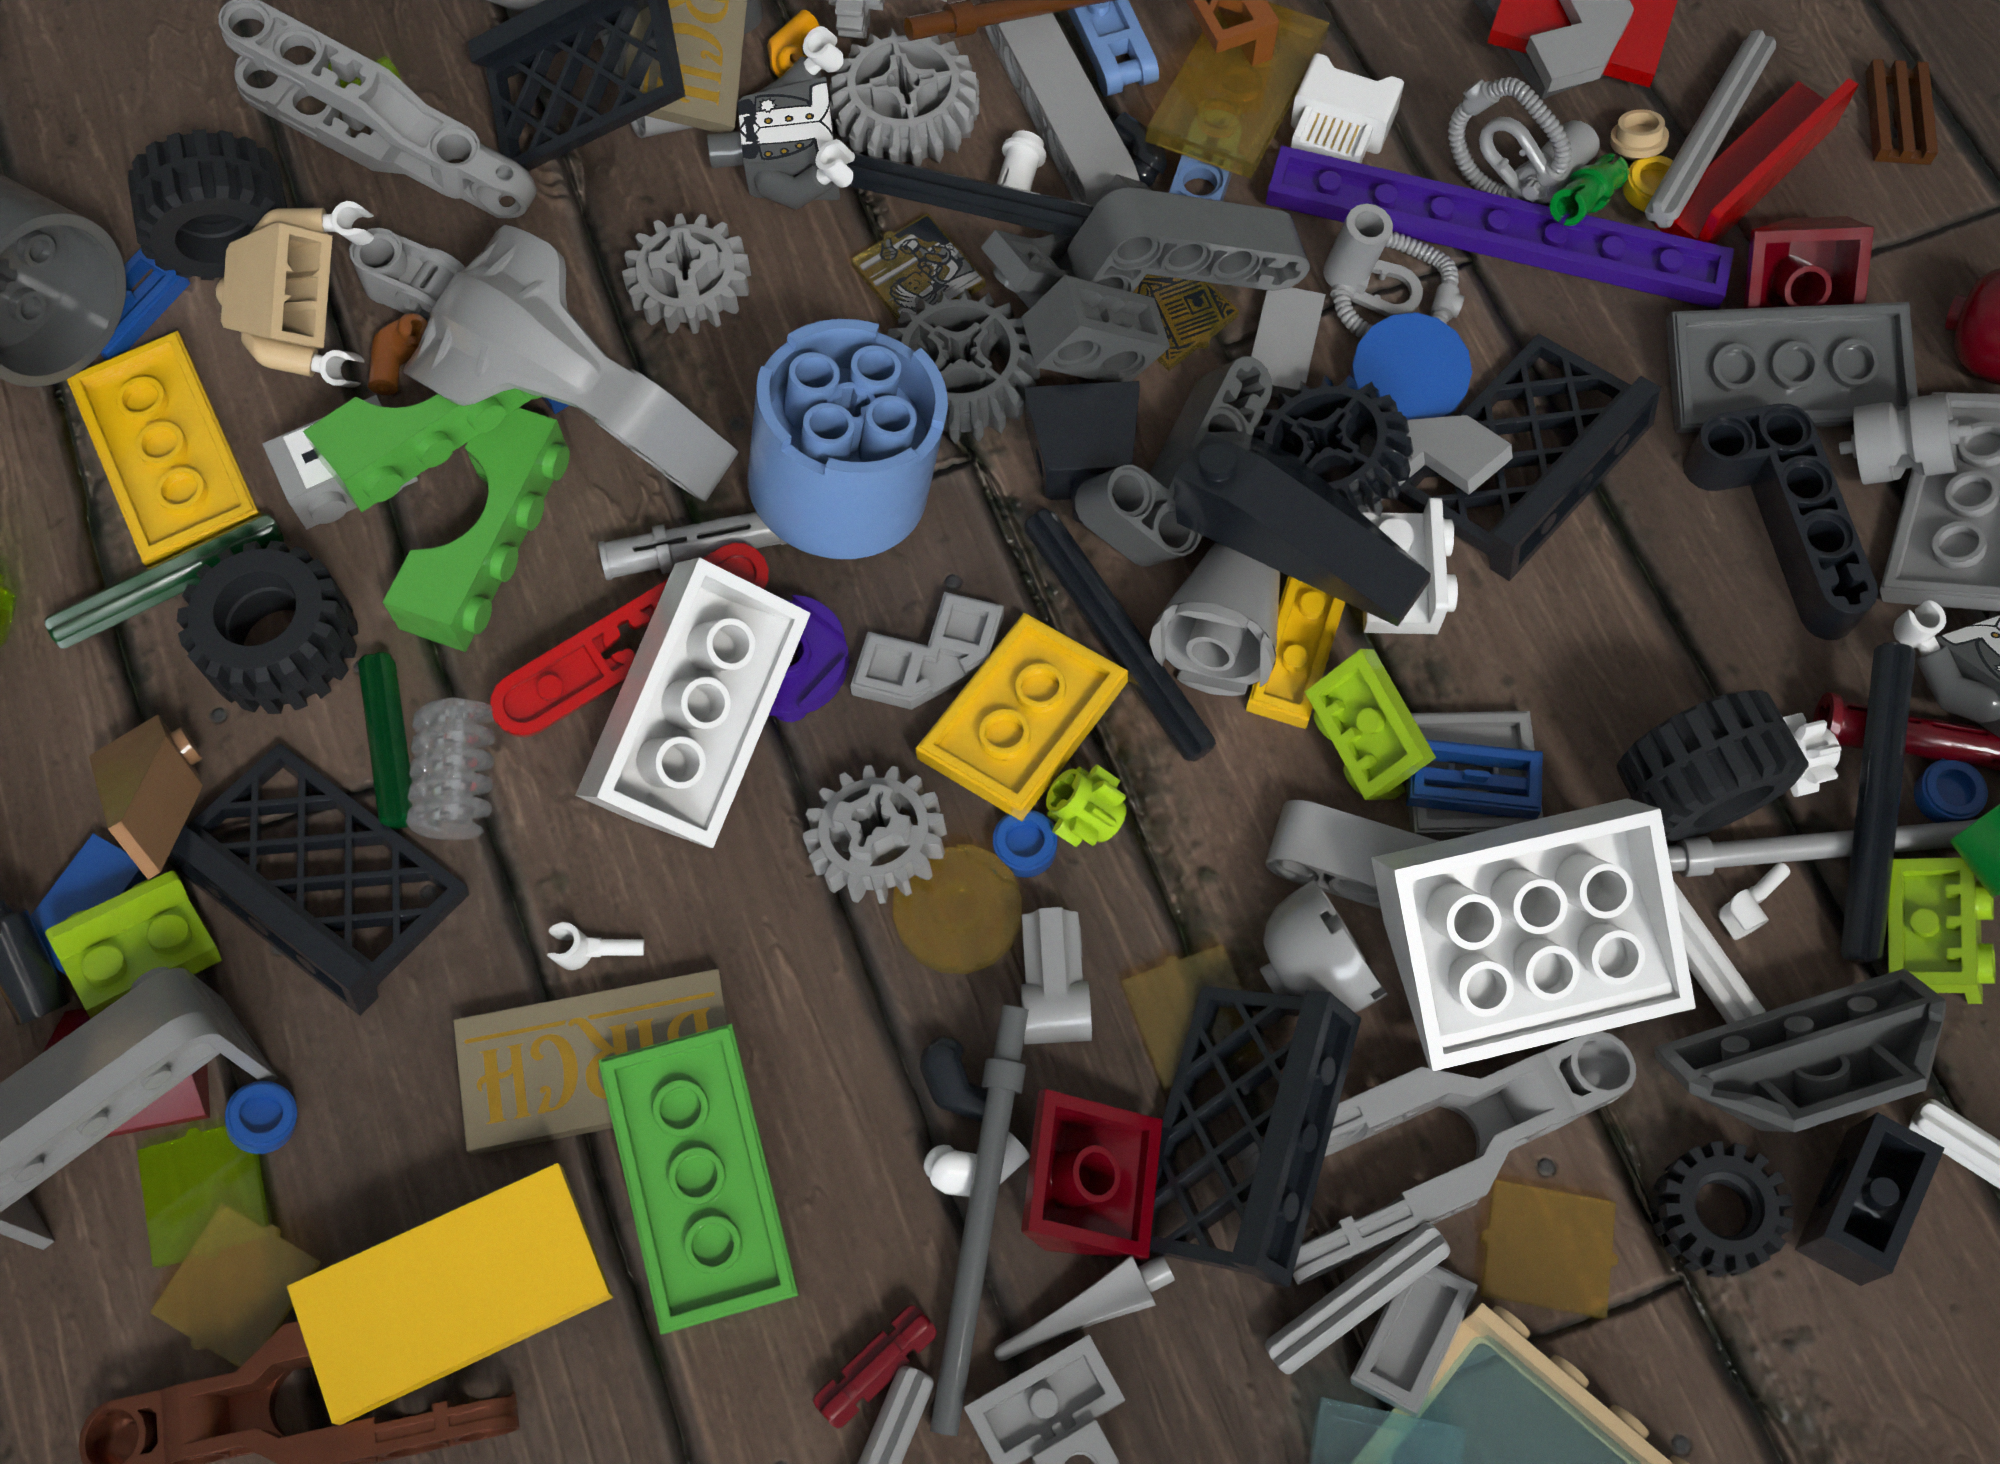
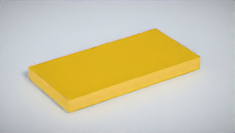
M178 330L84 369L67 379L140 558L147 568L261 515L189 349Z
M559 1163L287 1286L331 1422L339 1426L614 1298L565 1171Z

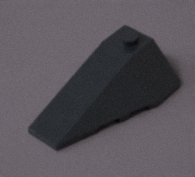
M1208 432L1174 474L1176 518L1178 524L1397 627L1430 582V572L1301 459L1290 452L1247 433Z

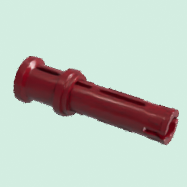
M1826 692L1818 702L1813 722L1825 720L1827 722V729L1835 735L1840 746L1863 749L1868 705L1843 701L1840 694ZM1909 715L1905 755L1910 754L1933 760L1945 759L1966 762L1972 766L2000 771V738L1987 729Z

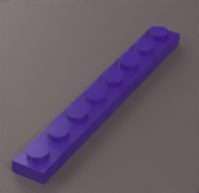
M1282 145L1266 198L1267 205L1340 222H1345L1350 210L1357 205L1372 204L1384 209L1390 216L1393 223L1392 232H1398L1399 235L1404 234L1405 237L1410 236L1413 239L1719 309L1726 296L1734 248L1586 215L1576 225L1566 226L1564 222L1570 214H1567L1561 221L1557 222L1551 215L1549 206Z

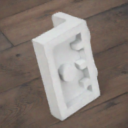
M1429 498L1423 513H1381V517L1370 512L1362 513L1431 573L1429 584L1398 627L1363 611V633L1438 634L1446 613L1455 611L1458 597L1457 577L1455 574H1447L1446 556H1451L1453 551L1454 525L1451 519L1443 518L1442 498Z

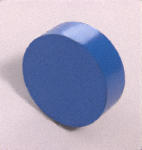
M1945 759L1936 761L1917 778L1914 785V799L1919 810L1935 823L1971 820L1984 808L1988 798V789L1984 778L1977 769L1966 762Z
M1030 810L1022 822L1010 814L1004 816L996 825L993 833V853L999 866L1007 873L1022 878L1034 877L1046 871L1052 865L1057 853V835L1052 832L1054 828L1052 822L1046 816L1034 810Z
M257 1081L243 1086L233 1094L225 1110V1127L229 1139L239 1149L252 1154H266L281 1148L290 1140L297 1124V1106L293 1096L283 1086L269 1081Z

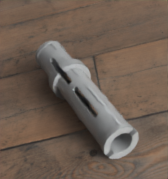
M757 512L667 530H665L664 524L652 526V533L607 542L599 541L598 547L605 578L608 581L613 580L615 577L660 568L662 574L671 573L675 563L699 557L704 558L720 547L731 543H745L756 549L778 544L786 545L787 543L775 535L763 523Z

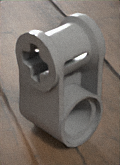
M371 228L366 230L374 235V239L366 245H356L352 242L349 252L350 259L367 296L376 303L384 304L405 314L418 313L429 322L431 309L457 271L465 269L463 264L444 251L425 247L388 229Z

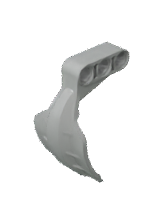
M503 225L499 228L483 252L465 269L457 271L431 309V317L418 348L403 370L410 378L423 384L450 402L462 406L475 404L500 392L516 388L534 396L546 397L576 407L669 480L705 503L739 453L731 444L659 385L633 369L627 370L605 355L567 309L566 265L564 257L550 243L513 226Z

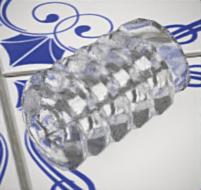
M445 698L428 702L415 712L412 727L416 735L413 736L411 751L415 758L412 760L409 774L414 782L410 784L408 790V799L413 806L408 810L406 823L412 831L420 836L443 840H464L480 837L484 832L481 826L472 822V819H481L489 816L492 812V805L488 801L475 798L474 796L490 792L493 788V781L490 777L475 772L485 771L494 765L492 754L478 749L493 745L495 741V733L491 729L481 726L494 721L492 715L493 706L480 701Z

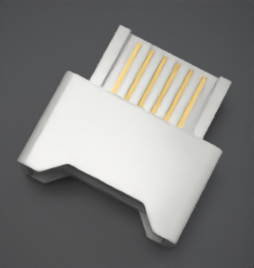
M1318 53L1314 54L1294 100L1290 124L1296 130L1293 134L1291 148L1362 163L1366 151L1379 154L1398 111L1404 81L1393 76L1375 81L1334 68L1328 56Z

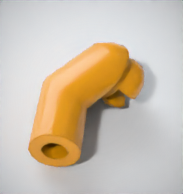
M804 9L799 11L768 40L767 48L770 68L778 78L800 57H807L803 54L802 49L804 39L812 29L820 26L817 19L809 11Z

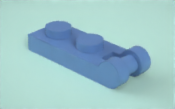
M1116 0L1067 10L1096 71L1100 90L1105 97L1121 93L1123 86L1138 82L1140 86H1145L1159 81V68L1156 57L1128 0ZM1129 54L1131 60L1117 64L1115 56Z

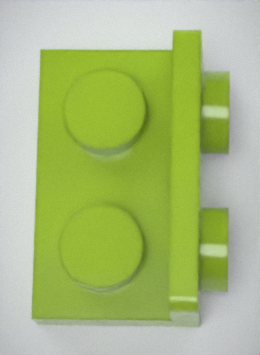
M1359 649L1305 691L1315 710L1313 716L1317 727L1324 736L1333 742L1345 764L1343 770L1347 781L1358 793L1362 794L1365 800L1396 799L1405 792L1402 782L1436 759L1374 649Z
M1962 858L1893 859L1888 906L1889 973L1905 968L1936 993H1965L1968 1004H1983V984H1995L1994 944L1982 943L1981 920H1994V898L1989 895Z
M169 871L154 879L142 881L114 898L88 910L72 914L65 921L48 928L45 932L90 1019L130 992L132 984L141 975L154 968H184L194 975L222 961L215 943L189 901L183 884L175 871Z

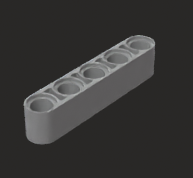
M1053 13L985 26L988 38L1040 138L1043 140L1073 201L1091 205L1116 174L1140 181L1131 156Z
M1290 800L1283 804L1266 859V867L1279 877L1302 885H1306L1315 879L1320 889L1322 888L1324 892L1381 909L1371 857L1441 841L1314 802Z

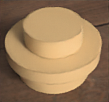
M1632 110L1624 113L1619 118L1618 124L1612 129L1610 145L1615 152L1628 160L1635 161L1638 158H1649L1662 153L1667 148L1669 131L1665 127V120L1660 114L1651 110Z

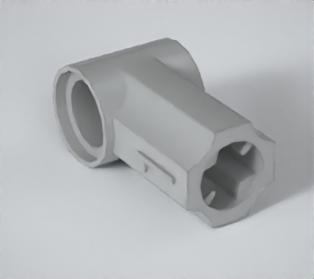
M1062 907L1039 908L1034 912L1023 914L1022 932L1026 984H1021L1022 1008L1029 1010L1024 1045L1092 1041L1089 983L1088 981H1083L1082 942L1078 912L1068 911Z

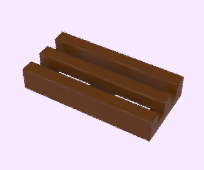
M1872 59L1865 73L1874 161L1931 165L1938 154L1929 62L1917 61L1913 69H1907L1906 61L1895 60L1890 68L1884 67V59ZM1886 84L1893 85L1895 105L1893 117L1894 127L1897 128L1899 148H1892ZM1909 85H1910V92H1911V102H1912V112H1913V121H1914V131H1915L1916 149H1915V142H1914V132H1913V123H1912V113H1911V103H1910Z

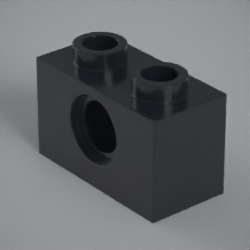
M1879 1112L1848 1129L1795 1247V1251L1859 1286L1892 1274L1945 1148Z

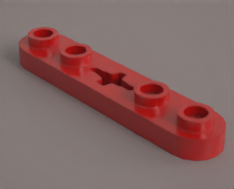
M731 543L722 546L702 558L762 589H765L767 585L769 568L765 558L756 548L745 543ZM668 579L503 678L495 686L491 695L490 710L496 724L504 732L515 737H531L543 732L623 683L635 658L634 652L629 648L611 655L609 659H604L601 654L618 642L621 636L618 628L621 625L627 623L632 630H638L649 625Z

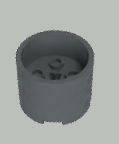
M0 174V379L24 387L48 386L64 381L86 368L110 341L118 326L126 297L125 267L115 242L99 225Z

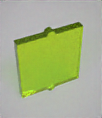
M225 1125L203 1132L197 1128H190L185 1137L137 1150L153 1267L159 1269L200 1256L217 1259L221 1255V1250L271 1236L258 1154L245 1152L235 1146L227 1135Z

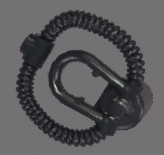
M0 899V991L16 1025H21L55 1011L71 1001L27 909L18 908L15 905H6L5 900Z

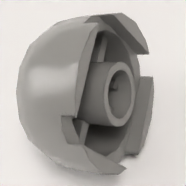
M1315 879L1290 894L1275 907L1266 922L1263 937L1270 963L1260 968L1262 975L1274 994L1304 997L1306 990L1331 992L1353 1012L1363 1010L1388 995L1371 965H1367L1365 962L1366 959L1347 926Z

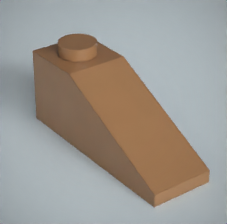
M159 715L154 716L89 755L108 830L148 880L162 871L203 787L195 766L197 762L203 759L200 751L182 727L171 732Z

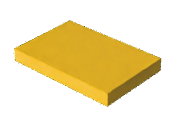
M1023 613L915 748L917 759L1022 822L1127 684L1128 670L1030 615Z

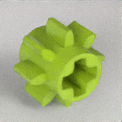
M1097 764L1090 772L1082 767H1078L1077 769L1066 770L1059 775L1051 785L1046 798V806L1049 810L1047 816L1056 822L1052 832L1075 847L1082 840L1094 846L1096 842L1101 843L1112 838L1121 828L1126 816V805L1123 802L1126 799V795L1116 789L1120 780Z

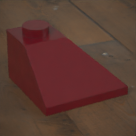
M1848 216L1788 218L1752 229L1744 309L1865 304L1874 227Z

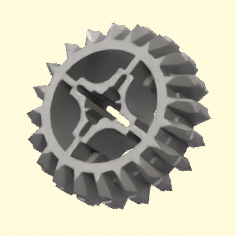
M892 27L888 37L884 39H879L870 33L866 43L867 47L852 44L849 58H844L841 68L836 71L835 76L831 77L832 83H830L829 87L832 100L829 103L831 118L835 121L837 132L841 136L842 142H850V147L855 153H868L869 156L900 163L912 162L914 166L918 167L921 166L925 158H930L940 164L944 156V150L958 153L959 146L962 143L961 138H971L974 121L977 120V115L980 112V99L978 97L979 81L976 78V72L972 71L968 55H959L954 41L941 44L938 36L909 41L906 35L898 36Z

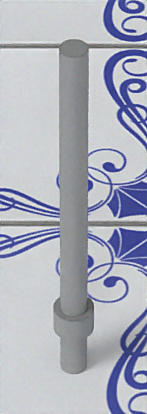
M1978 819L1897 826L1894 853L1953 848L1950 840ZM1854 830L1711 842L1707 836L1690 837L1677 840L1676 845L1667 846L1672 872L1679 871L1682 877L1712 875L1715 868L1849 857L1852 853Z

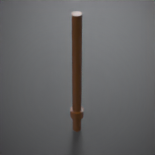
M970 0L946 3L941 11L906 17L904 19V32L909 41L947 34L951 39L974 35L979 27L1116 0H993L978 4H972Z

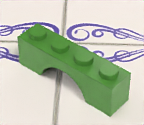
M514 388L495 394L478 403L462 406L452 403L437 394L424 402L398 408L377 406L354 397L305 429L303 433L321 463L362 513L375 503L390 499L399 491L402 485L426 469L444 463L452 455L453 451L480 433H486L495 429L503 421L504 417L531 399H538L542 396H534Z
M518 408L504 417L503 421L495 429L486 433H480L468 441L465 447L478 477L488 486L486 506L475 525L455 541L436 548L409 551L382 602L399 630L466 652L474 635L482 633L486 628L492 612V600L501 582H507L512 577L518 562V549L528 530L533 531L538 526L544 511V498L553 481H558L563 477L570 457V451L558 421L522 408Z

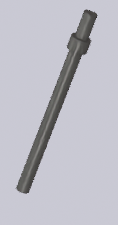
M1002 1005L993 1059L986 1058L981 1087L988 1090L930 1425L931 1432L950 1436H958L1014 1096L1015 1093L1022 1094L1026 1065L1021 1064L1020 1060L1029 1010L1016 1006Z

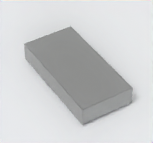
M1293 287L1276 291L1267 290L1251 357L1261 361L1268 369L1272 379L1273 390L1271 396L1278 397L1280 392L1292 398L1299 394L1300 381L1306 384L1326 294Z
M1436 1265L1389 1300L1351 1376V1384L1417 1419L1474 1299L1478 1285Z

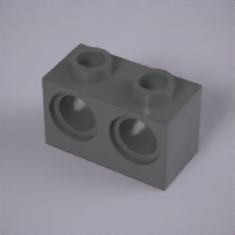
M1064 275L1021 317L1036 367L1106 383L1132 381L1170 348L1155 298Z

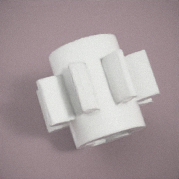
M1803 713L1785 716L1783 719L1809 762V767L1805 770L1804 774L1790 788L1794 797L1818 792L1819 783L1837 779L1838 774L1834 768L1840 760L1841 746L1835 735L1827 729V722L1825 720L1806 723Z

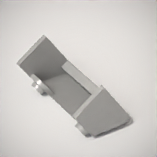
M154 968L141 975L132 984L130 992L0 1083V1234L42 1250L54 1243V1238L26 1194L220 1053L259 1081L274 1082L278 1079L276 1073L223 997L184 968Z

